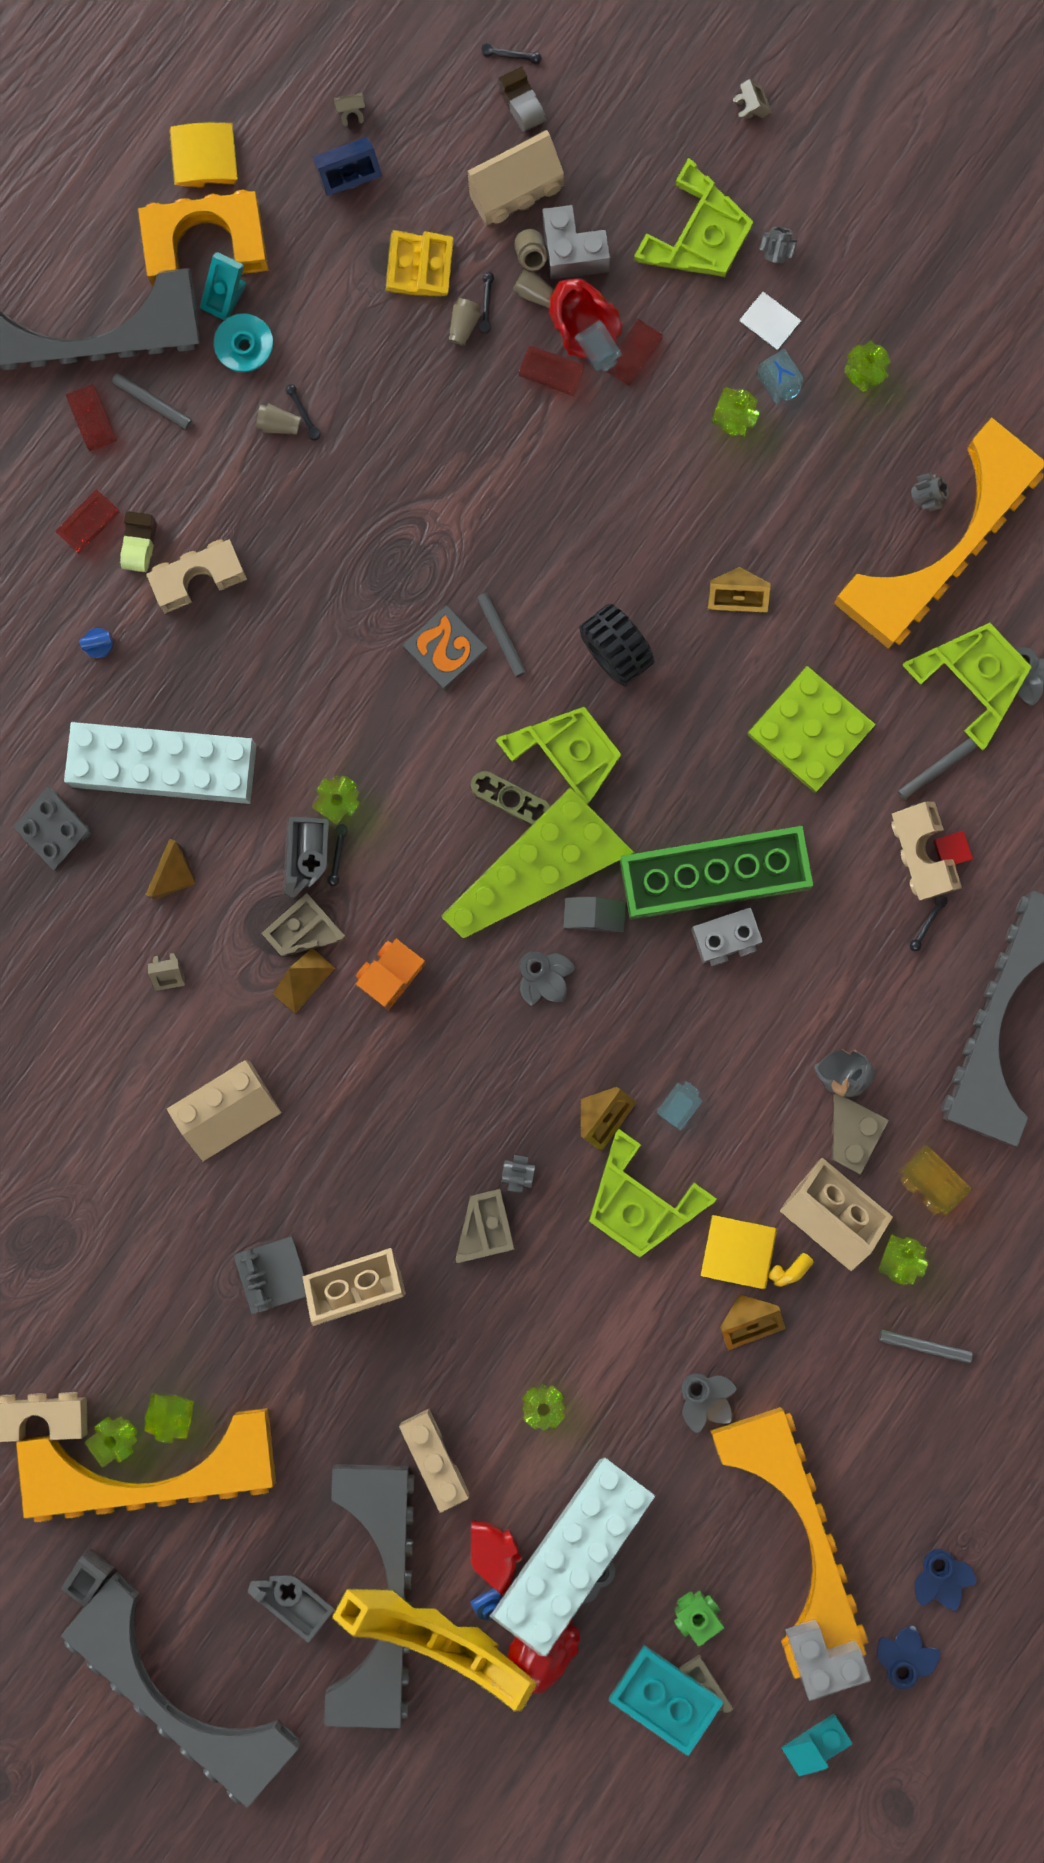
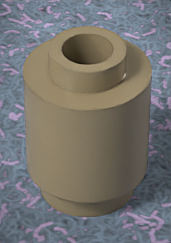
M533 229L520 232L514 242L520 265L530 271L540 269L547 260V250L542 235Z

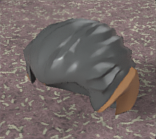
M845 1050L832 1052L821 1062L814 1065L815 1072L827 1091L841 1097L860 1095L865 1089L869 1088L875 1078L874 1066H872L866 1056L857 1052V1050H853L851 1054Z

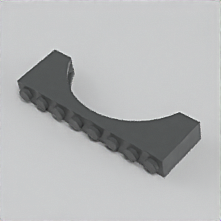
M191 268L160 271L157 274L149 296L129 320L107 333L93 337L64 339L42 335L21 326L0 310L1 370L19 368L18 363L30 362L31 367L48 365V360L59 359L60 364L78 362L77 357L89 356V361L107 359V353L118 352L119 357L136 356V350L144 349L148 350V354H159L166 352L165 347L177 346V351H187L195 349V344H199L202 341Z
M1036 891L1028 893L1026 897L1022 896L1017 904L1015 911L1019 914L1015 925L1011 924L1007 931L1005 941L1009 942L1005 953L1001 952L996 960L994 969L998 970L994 981L990 980L986 987L984 998H987L984 1010L979 1009L973 1022V1026L977 1027L973 1038L969 1037L965 1043L962 1054L966 1055L963 1066L956 1068L952 1078V1083L955 1084L952 1095L947 1094L941 1107V1112L945 1113L942 1120L1011 1147H1018L1028 1117L1019 1108L1005 1083L999 1058V1033L1005 1009L1016 988L1035 967L1044 962V894Z
M335 1464L332 1468L331 1501L345 1508L363 1524L373 1538L382 1557L386 1570L388 1590H393L406 1601V1589L411 1590L412 1570H406L407 1557L412 1558L413 1538H407L408 1526H413L414 1506H408L409 1494H414L415 1475H409V1466ZM378 1640L370 1654L353 1672L340 1681L328 1686L325 1694L324 1726L401 1728L402 1718H408L409 1699L403 1698V1686H409L410 1668L409 1666H404V1654H410V1649L391 1642Z
M116 1572L60 1635L65 1640L64 1645L72 1653L81 1654L88 1661L87 1666L92 1672L98 1676L103 1675L111 1682L110 1687L116 1694L121 1697L126 1696L134 1703L133 1708L140 1716L146 1719L149 1717L157 1724L158 1732L168 1740L172 1738L180 1746L181 1753L188 1760H196L204 1768L203 1772L208 1779L214 1783H221L227 1789L226 1793L232 1801L239 1805L242 1803L248 1808L298 1750L301 1740L279 1720L252 1728H223L196 1720L171 1704L154 1685L140 1658L135 1634V1615L140 1592Z

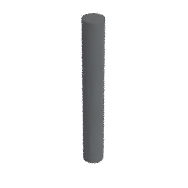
M117 373L112 380L114 385L185 430L189 429L192 419L121 374Z
M488 593L479 595L477 600L515 677L524 675L526 670Z
M971 738L967 739L898 790V795L902 800H907L977 748L975 742Z
M882 1329L879 1334V1342L968 1364L972 1360L971 1351Z

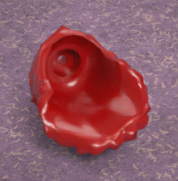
M568 279L557 284L550 297L549 313L554 329H557L563 338V346L567 350L568 355H575L579 358L586 357L587 360L588 358L589 360H598L603 354L610 353L612 351L611 346L618 343L616 338L622 334L621 327L623 324L619 318V310L613 307L612 303H608L601 292L583 279Z
M573 1619L566 1625L546 1656H540L514 1636L513 1642L509 1645L507 1658L537 1683L531 1694L544 1693L563 1675L570 1661L578 1654V1643L581 1640L579 1636L580 1630L573 1626Z

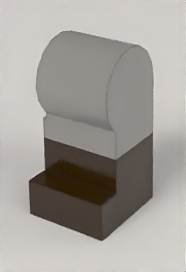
M522 66L498 78L499 92L523 132L546 121L544 111L535 97L536 95L527 80V74Z

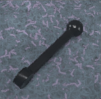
M489 43L482 46V54L485 57H490L494 54L531 60L533 64H539L542 60V56L538 52L526 54L496 49Z
M490 272L483 275V281L485 282L483 319L479 324V330L483 334H487L491 330L488 318L491 283L494 281V275Z
M289 384L285 388L286 394L292 397L309 429L310 439L318 440L321 435L320 430L313 426L296 394V386Z
M344 824L336 827L338 838L332 874L328 877V884L330 886L339 884V877L337 875L343 839L348 833L347 826Z
M943 895L937 897L936 905L917 938L910 942V949L912 951H919L921 949V941L940 909L947 904V897Z

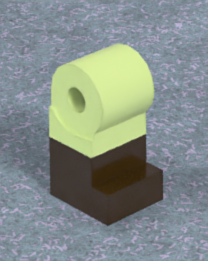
M125 511V533L120 557L121 568L147 572L153 552L157 521L152 514Z

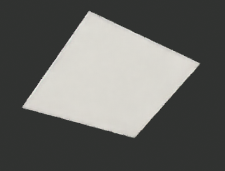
M762 292L739 321L778 350L801 320L766 293Z

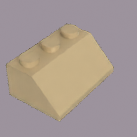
M548 130L468 170L470 198L487 226L493 222L495 224L503 222L509 217V214L518 209H528L536 200L545 195L550 197L558 193L561 187L564 186V172Z
M244 1060L167 1108L182 1136L202 1161L207 1160L282 1113L252 1063L248 1060Z
M823 1158L809 1171L780 1210L790 1221L796 1224L850 1271L872 1253L893 1216Z
M391 1248L303 1276L312 1326L401 1298L406 1294L401 1271Z

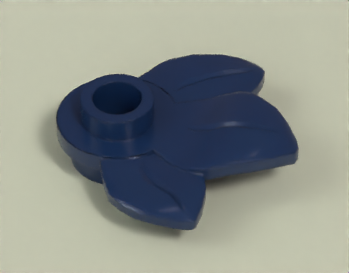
M934 1549L925 1556L923 1561L924 1570L916 1578L914 1587L916 1598L921 1606L928 1604L936 1598L943 1606L956 1611L962 1599V1587L975 1585L976 1578L968 1564L954 1560L945 1550ZM938 1559L943 1560L944 1565L942 1569L935 1570L933 1568L934 1562Z
M909 1625L899 1631L894 1641L881 1637L877 1645V1657L881 1664L887 1668V1677L890 1683L898 1689H909L915 1685L918 1677L928 1676L935 1670L939 1662L940 1650L933 1647H922V1641L915 1626ZM900 1667H906L908 1672L906 1676L898 1677L897 1670Z

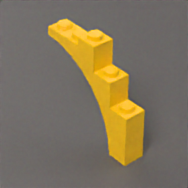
M347 1589L332 1617L354 1637H367L391 1642L429 1656L455 1669L497 1696L514 1711L523 1710L537 1684L497 1650L499 1644L480 1628L456 1627L436 1609L411 1607L393 1590Z

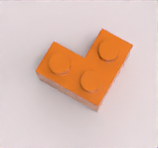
M397 938L393 943L387 941L377 954L381 957L378 962L376 960L372 964L366 962L356 974V977L359 979L356 985L388 1011L426 965V962Z

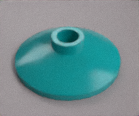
M251 314L233 315L224 320L216 330L214 336L215 353L220 362L233 371L250 372L256 370L266 363L272 353L273 337L267 324L257 316ZM243 343L250 344L248 350H240V346Z

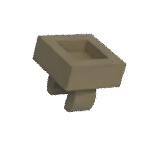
M751 79L740 85L743 94L736 95L733 102L738 106L746 102V108L738 113L739 117L748 119L755 114L763 118L772 112L761 85Z
M362 93L334 98L336 113L342 112L341 121L344 126H348L347 115L351 112L357 114L359 124L363 123V113L359 109L365 107Z
M170 953V960L161 962L158 956H154L153 963L148 964V975L155 991L185 986V977L178 958L176 959L174 953Z

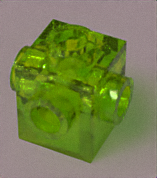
M870 340L864 346L858 344L848 353V362L844 372L848 379L855 386H858L863 393L872 385L878 386L888 376L886 371L891 361L887 351L881 345H875Z
M725 386L714 411L712 423L722 427L721 429L730 435L741 434L745 436L748 427L754 428L760 411L756 410L758 399L754 398L753 394L746 390L737 389L736 391Z
M335 774L331 780L325 777L315 791L319 796L312 807L337 825L344 814L350 817L360 803L356 800L359 795V791L355 789L357 784L345 775H342L340 778ZM339 794L343 799L336 800L333 795Z
M891 1235L878 1272L888 1275L892 1281L898 1284L906 1285L909 1283L914 1285L916 1277L920 1276L923 1278L929 1260L925 1259L924 1255L927 1248L921 1246V1243L913 1238L905 1237L902 1239Z
M543 1383L538 1388L533 1385L521 1399L524 1402L521 1410L525 1413L522 1418L534 1430L540 1427L545 1432L549 1426L555 1429L566 1416L563 1413L566 1406L562 1401L565 1396L553 1385H550L549 1388ZM543 1403L547 1404L550 1408L549 1412L545 1415L540 1414L537 1410L538 1406Z
M151 1393L148 1411L145 1415L144 1431L154 1434L155 1440L165 1443H173L174 1438L187 1439L194 1401L178 1395Z
M119 1416L112 1421L110 1417H107L94 1427L97 1433L84 1442L103 1468L115 1458L120 1463L134 1452L131 1446L138 1442V1439L135 1437L137 1430L128 1419L123 1420Z

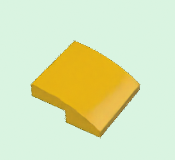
M194 123L170 128L174 186L203 188L205 183H236L237 171L232 123Z
M393 230L390 238L385 291L423 296H447L453 237L424 232L421 236Z
M712 1215L701 1276L766 1289L777 1228Z

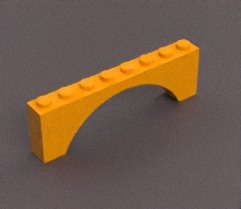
M993 418L985 424L967 448L976 476V503L970 525L958 545L933 565L908 575L871 577L856 574L834 602L837 607L888 649L894 642L900 645L911 632L907 627L912 621L915 620L919 623L930 610L926 606L933 597L936 600L942 597L950 587L946 584L948 579L952 575L956 578L960 576L969 565L965 561L971 553L975 556L978 555L988 543L984 539L990 531L996 533L1007 520L1003 515L1009 508L1015 511L1025 500L1026 497L1022 493L1027 487L1030 486L1034 489L1044 477V474L1041 472L1044 468V460Z
M779 1407L711 1430L721 1463L726 1466L747 1470L770 1482L793 1504L804 1524L812 1555V1578L806 1604L794 1626L816 1620L827 1650L856 1641L861 1649L862 1656L866 1655L863 1645L868 1643L867 1636L862 1624L856 1625L853 1614L858 1613L852 1594L846 1595L843 1583L848 1581L842 1564L836 1565L832 1553L837 1552V1548L831 1533L825 1534L822 1523L826 1522L827 1519L821 1503L815 1504L812 1492L817 1491L811 1473L805 1474L802 1462L806 1461V1457L801 1443H794L791 1432L796 1431L791 1414H785L784 1410ZM786 1635L781 1643L792 1675L796 1679L800 1677Z
M268 1408L237 1412L233 1415L223 1439L208 1458L179 1476L152 1483H127L100 1476L79 1464L66 1452L58 1440H50V1435L24 1438L16 1442L24 1518L34 1517V1522L52 1520L53 1515L63 1513L65 1518L80 1517L84 1515L83 1511L95 1510L96 1514H107L114 1512V1507L126 1506L128 1511L145 1508V1503L157 1502L158 1507L171 1506L176 1504V1499L188 1498L189 1503L206 1501L208 1495L219 1494V1499L237 1497L240 1491L250 1490V1495L269 1493V1488L276 1484Z

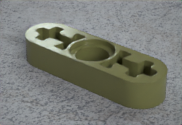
M481 771L472 778L471 789L475 797L530 826L536 822L532 819V812L525 809L524 815L518 813L524 807L525 798L531 800L528 806L533 809L542 806L543 813H545L550 808V805L545 800L491 772ZM486 778L490 779V786L498 790L499 784L503 785L504 787L500 790L497 801L492 799L495 793L490 790H485L484 793L479 792L480 787L477 782H484ZM510 791L516 792L520 796L519 804L514 808L505 806L502 801L505 793Z

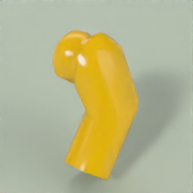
M802 1253L792 1266L785 1271L780 1265L774 1266L769 1271L768 1278L773 1280V1284L778 1287L797 1282L814 1264V1261L809 1255Z

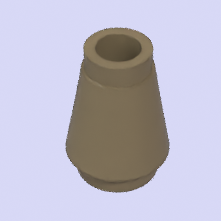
M524 269L513 288L515 292L519 293L518 297L549 308L550 297L554 289L534 271L529 272Z
M459 298L457 304L453 305L450 336L448 339L450 342L465 346L481 316V313H479L481 306L479 304Z
M269 403L267 406L260 404L255 428L262 429V433L297 435L300 417Z

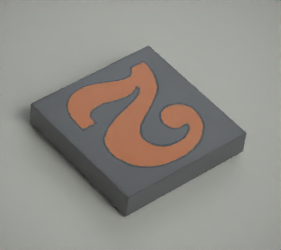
M447 605L403 644V648L443 690L487 651V647Z

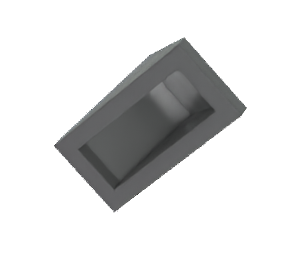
M600 897L565 898L563 929L624 933L626 902Z
M90 1549L78 1560L61 1590L86 1607L115 1567Z

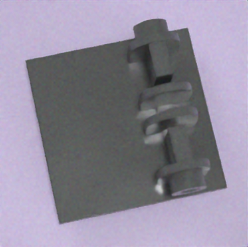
M47 786L13 828L54 871L80 840L84 842L91 836V832L89 831L90 827L85 825L77 817L78 814L73 812L72 808L60 799L59 794Z
M293 1236L234 1255L251 1314L306 1297L303 1276L305 1275Z

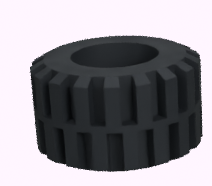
M610 603L579 626L581 638L592 656L615 682L623 686L628 685L655 662L649 644L636 625L622 610Z

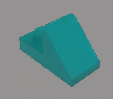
M219 252L212 256L200 309L223 320L229 318L246 286V282L241 280L243 264Z
M833 1713L781 1748L798 1776H803L827 1769L829 1766L826 1761L853 1743Z

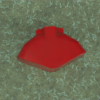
M472 1520L471 1565L475 1572L497 1592L504 1595L513 1582L516 1563L522 1560L518 1545L510 1529L502 1532L501 1529L489 1522Z

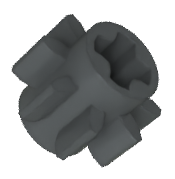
M780 226L771 227L770 233L764 232L759 248L765 251L764 258L774 263H785L786 257L793 258L797 244L796 239H791L793 232Z
M931 472L918 476L919 483L914 484L911 491L916 506L923 507V510L929 509L930 512L943 508L942 501L949 497V487L943 477H938L937 474L932 475Z
M514 1155L513 1161L505 1160L501 1183L509 1184L508 1191L522 1193L523 1187H532L535 1165L527 1164L529 1157Z

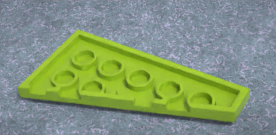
M569 788L441 917L462 938H465L619 861L621 856L630 855L634 852Z

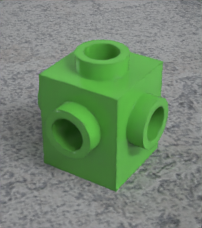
M699 1590L695 1594L688 1592L677 1601L678 1607L675 1608V1613L678 1618L674 1622L684 1637L688 1634L691 1635L698 1647L724 1629L723 1623L717 1615L721 1610L710 1595L704 1597ZM696 1614H701L697 1618L694 1617Z

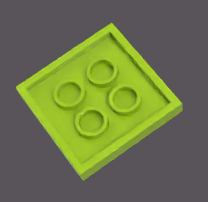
M807 666L747 735L810 790L816 793L876 724Z

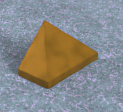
M738 567L710 580L708 610L768 613L771 585L769 582Z
M172 839L168 841L146 893L147 896L155 900L196 884L180 844Z
M311 949L287 970L272 994L296 1014L332 973L335 967L314 949Z
M618 1087L582 1098L581 1137L602 1152L637 1102Z
M739 1294L720 1329L727 1350H731L785 1330V1325L778 1305Z

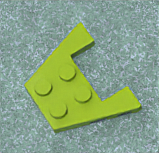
M688 158L676 179L675 186L701 200L675 247L646 234L634 255V261L725 277L752 229L753 221L728 196L725 197L714 186L715 183L708 176L705 177L697 168V164Z
M991 623L910 659L903 664L906 670L920 684H923L945 663L987 707V710L964 730L982 750L987 747L1032 668Z
M585 707L496 739L512 762L538 743L574 789L575 793L587 805H589L622 756Z
M618 1129L614 1136L589 1222L640 1258L678 1228L693 1219L697 1214L712 1205L716 1198L693 1182L676 1208L670 1206L623 1172L641 1144Z

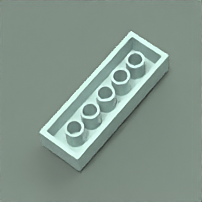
M71 722L64 782L72 788L250 804L257 745L252 738Z
M606 1458L600 1459L490 1617L540 1656H546L655 1495Z

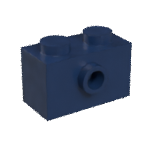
M368 137L312 157L320 183L327 196L346 189L355 188L362 183L382 176L374 147Z

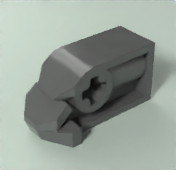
M288 818L283 881L284 895L295 898L305 886L309 889L325 871L327 865L329 819ZM308 858L312 859L313 864L318 865L312 872H308V867L303 866V863H306Z
M293 1575L270 1576V1580L252 1581L248 1588V1593L255 1600L261 1603L307 1643L310 1642L334 1611L331 1605ZM293 1583L295 1585L293 1591L296 1596L293 1599L287 1597L283 1600L280 1597L282 1595L280 1586L282 1584L289 1586Z

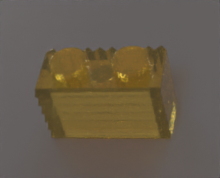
M923 1145L898 1171L903 1176L900 1180L901 1183L912 1193L917 1190L925 1198L922 1203L934 1215L939 1212L947 1216L972 1190L928 1145Z

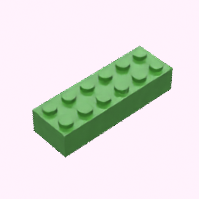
M803 826L624 855L620 858L630 920L806 891L813 887Z

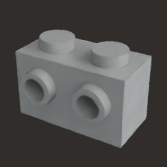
M751 907L693 926L691 929L702 964L710 962L711 967L729 961L727 956L739 952L740 957L757 952L756 946L763 942Z

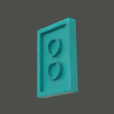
M643 1645L609 1697V1701L687 1756L690 1755L724 1703L723 1699L645 1645Z

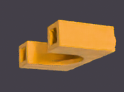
M238 190L231 195L220 196L211 194L205 196L204 199L190 200L184 198L175 201V203L164 205L161 203H150L146 207L138 208L147 277L152 288L160 271L179 269L177 255L179 241L189 228L201 223L217 224L230 233L235 261L244 265L242 274L268 271L260 208L255 191Z

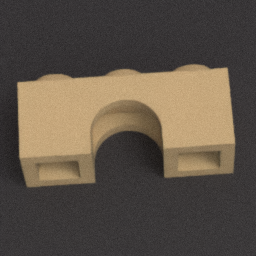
M223 539L213 541L205 550L187 552L180 556V560L171 564L167 562L158 564L152 568V572L146 574L158 604L164 613L192 603L188 593V584L196 575H210L213 577L219 590L247 580L230 539L226 541Z
M923 802L892 813L894 820L892 821V829L895 836L900 839L903 848L901 850V858L904 865L909 867L912 877L910 879V886L914 895L918 896L919 901L962 889L953 859L934 862L926 853L925 847L929 837L944 831L935 802Z
M77 1392L59 1393V1398L47 1399V1394L45 1393L29 1394L28 1400H16V1395H0V1442L24 1439L26 1437V1423L31 1415L41 1416L48 1422L50 1440L81 1439L88 1435L87 1397H78Z
M430 1409L401 1422L399 1428L439 1512L441 1513L469 1498V1491L457 1466L453 1464L442 1440V1434Z

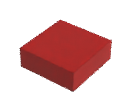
M964 830L933 840L939 861L953 859L954 864L958 865L973 860Z

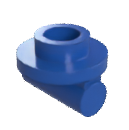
M101 628L91 629L83 638L79 639L82 650L93 658L107 656L113 647L110 633Z
M493 1588L470 1601L476 1616L481 1620H494L490 1615L503 1598V1595Z

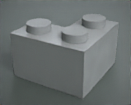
M572 205L543 209V229L550 280L609 272L610 257L606 230L576 233Z
M816 1620L785 1629L809 1701L871 1681L861 1649L856 1641L827 1650Z

